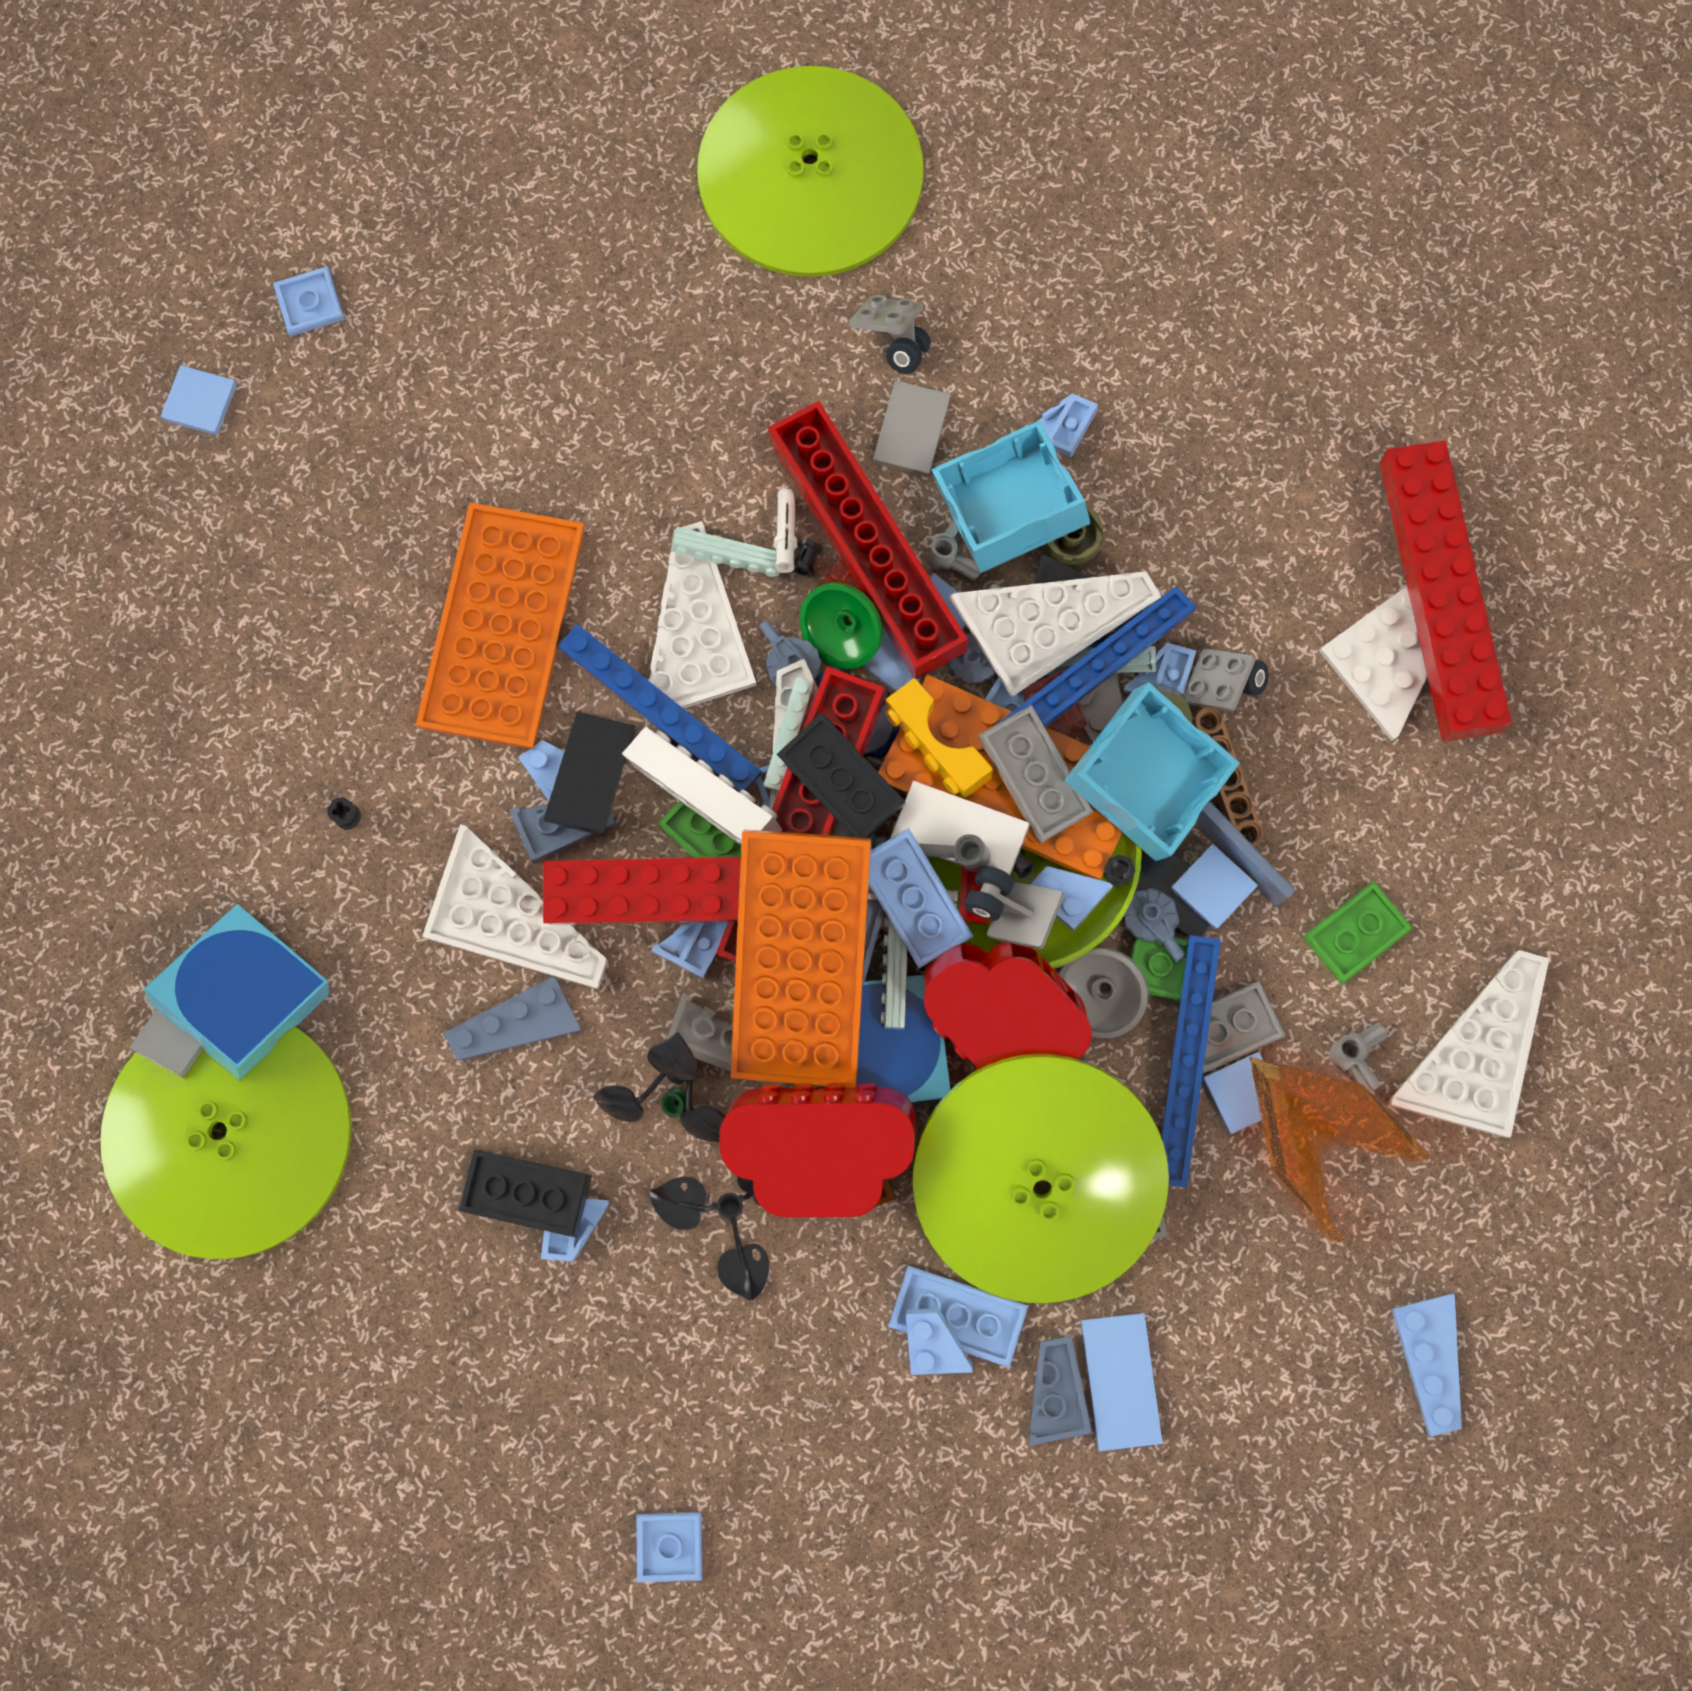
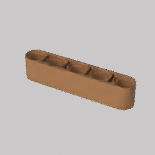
M1208 707L1200 710L1192 721V725L1208 734L1237 760L1220 712ZM1200 720H1210L1214 729H1204L1200 724ZM1238 765L1230 776L1233 780V785H1223L1215 798L1220 812L1239 832L1246 830L1252 834L1253 842L1251 844L1256 847L1262 840L1263 830L1240 765ZM1230 803H1239L1243 808V814L1233 813L1230 809Z

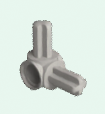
M952 520L945 533L939 534L932 540L927 563L935 571L949 572L953 569L972 580H976L981 573L975 561L960 553L959 542L962 536L954 520ZM937 551L945 552L947 555H941Z
M1375 1023L1359 1034L1351 1032L1343 1036L1329 1050L1331 1062L1336 1067L1342 1068L1344 1072L1349 1070L1365 1094L1372 1092L1380 1086L1378 1080L1364 1061L1368 1058V1050L1388 1037L1386 1028L1380 1023ZM1342 1046H1347L1351 1050L1352 1057L1344 1054Z

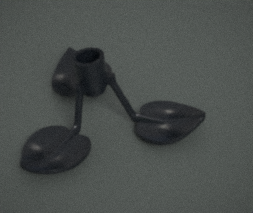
M679 1032L667 1040L653 1045L649 1049L647 1054L648 1061L660 1074L640 1097L635 1098L632 1090L616 1085L604 1087L593 1096V1100L596 1101L597 1105L610 1116L624 1122H635L644 1113L640 1104L647 1099L666 1075L668 1080L675 1084H682L686 1081L685 1109L688 1113L684 1114L681 1118L682 1126L689 1134L698 1139L720 1142V1127L725 1115L709 1106L692 1107V1082L697 1076L699 1069L696 1062L697 1059Z
M678 1177L660 1187L652 1189L650 1191V1199L656 1213L666 1224L675 1229L689 1230L695 1228L700 1222V1212L718 1210L721 1220L731 1223L737 1250L730 1249L722 1254L717 1264L718 1277L721 1283L731 1292L749 1301L757 1298L764 1289L768 1279L769 1259L765 1250L758 1244L752 1243L742 1248L737 1223L743 1214V1201L749 1200L752 1197L753 1201L758 1206H761L754 1194L753 1180L737 1177L738 1186L747 1193L745 1195L740 1194L739 1196L735 1193H726L719 1198L718 1203L713 1202L708 1206H703L706 1200V1192L699 1181L690 1177ZM683 1183H687V1189L685 1191H683V1189L681 1188V1185ZM754 1249L760 1253L759 1261H756L753 1257Z

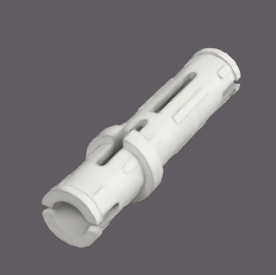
M781 489L777 494V536L774 538V547L776 549L775 569L781 573H789L794 570V550L797 548V538L794 536L796 492L792 489Z

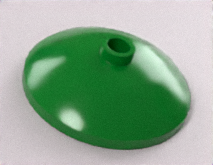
M840 582L825 583L812 590L801 605L799 623L804 640L806 639L814 648H817L819 659L826 664L836 668L853 669L866 664L877 653L882 641L881 619L871 600L857 588Z

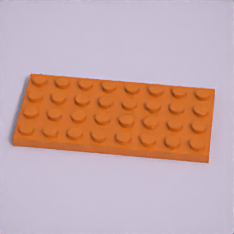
M469 502L415 725L418 729L525 749L534 748L585 532L584 523Z
M927 674L922 687L934 700L933 712L928 719V727L933 737L941 744L950 748L961 749L974 746L993 768L992 778L965 800L1026 821L977 737L979 734L997 725L998 722L1012 711ZM1046 727V731L1071 772L1090 746ZM900 728L878 773L895 791L905 796L908 795L913 781L951 794L943 784L945 779L938 771L934 773L928 768L923 760L925 757L918 748L914 750L904 738L906 733ZM1089 803L1093 810L1092 814L1040 844L1029 827L1021 848L1078 874L1101 880L1107 861L1111 858L1123 832Z
M748 829L742 831L730 1078L793 1084L809 1083L817 1086L842 1083L845 1085V1088H856L872 839Z

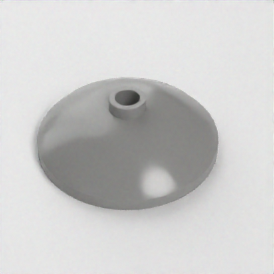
M1096 947L1080 959L1064 965L1059 973L1082 998L1087 1018L1090 1022L1092 1037L1113 1038L1123 1035L1138 1024L1146 1011L1148 986L1144 974L1132 959L1117 950ZM1101 983H1108L1111 990L1104 991Z

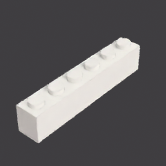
M644 727L622 753L635 769L740 845H742V831L744 829L775 832L783 830L775 820L778 816L766 805L760 808L754 804L756 800L745 790L742 789L740 792H737L733 789L734 784L722 774L718 777L713 775V769L701 759L696 763L691 759L692 755L681 745H678L676 748L670 744L672 741L660 730L654 733L647 727Z

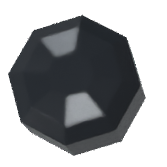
M1117 855L1108 859L1103 874L1106 882L1118 888L1129 884L1136 870L1131 859L1123 855Z

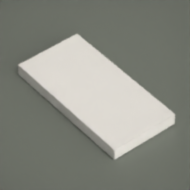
M913 781L905 800L906 804L901 810L891 838L910 828L918 843L954 846L961 836L973 834L978 836L990 850L991 858L987 866L1001 869L1011 875L1030 823ZM979 847L969 848L965 858L967 860L974 859L979 853ZM940 857L942 859L961 865L959 862L955 861V858Z

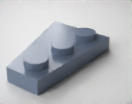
M547 804L536 805V808L509 809L533 864L598 835L544 822ZM611 813L605 832L617 827Z
M1072 1336L1040 1341L1028 1445L1032 1446L1091 1434L1092 1430Z

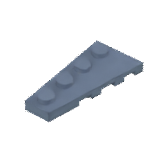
M553 976L444 1032V1035L456 1060L461 1061L581 1032L582 1029L556 977Z

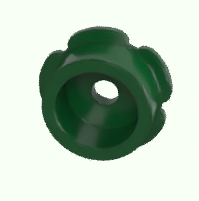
M673 1087L664 1094L661 1106L665 1114L670 1117H682L688 1113L685 1109L686 1092H682V1089L679 1087Z

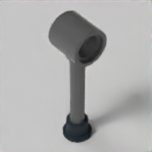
M871 834V850L886 842L888 838H880L876 834ZM973 834L961 836L954 846L919 843L926 856L955 858L956 862H959L966 870L971 872H978L980 867L987 866L991 858L989 848L978 836ZM979 847V853L974 859L967 860L965 858L969 848Z

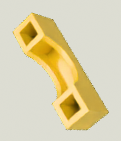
M913 678L886 699L885 715L894 727L899 725L906 733L904 738L914 750L918 748L925 756L923 760L928 768L934 773L938 771L945 779L943 784L952 795L957 794L960 798L966 799L992 778L993 768L974 746L961 749L950 748L941 744L933 737L928 727V719L933 712L934 700L921 684Z

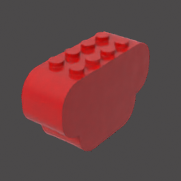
M1002 942L986 952L977 945L962 943L948 949L938 958L931 961L925 970L923 979L924 1005L928 1016L934 1022L932 1024L934 1030L943 1039L948 1037L955 1044L954 1049L957 1054L965 1061L970 1059L977 1066L975 1068L976 1071L1002 1059L1019 1055L1055 1054L1079 1059L1090 1045L1092 1031L1082 998L1032 947Z
M775 1083L765 1084L762 1088L746 1090L733 1100L720 1127V1154L724 1164L733 1174L743 1179L753 1180L754 1194L757 1201L767 1212L775 1216L858 1217L868 1213L877 1205L882 1194L884 1179L900 1175L912 1161L917 1129L916 1112L910 1099L896 1089L877 1087L874 1083H861L856 1088H845V1085L842 1083H830L826 1085V1088H813V1085L809 1083L796 1084L794 1088H781L780 1084Z

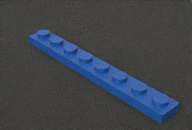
M1175 586L1000 722L1032 705L1046 728L1194 613L1197 606Z
M577 624L558 645L564 654L674 742L684 747L697 760L701 759L713 769L714 774L717 776L722 774L734 784L733 789L737 792H740L742 789L747 792L762 774L758 767L580 625Z
M1189 935L1161 1137L1168 1162V1185L1184 1188L1188 1186L1221 939Z

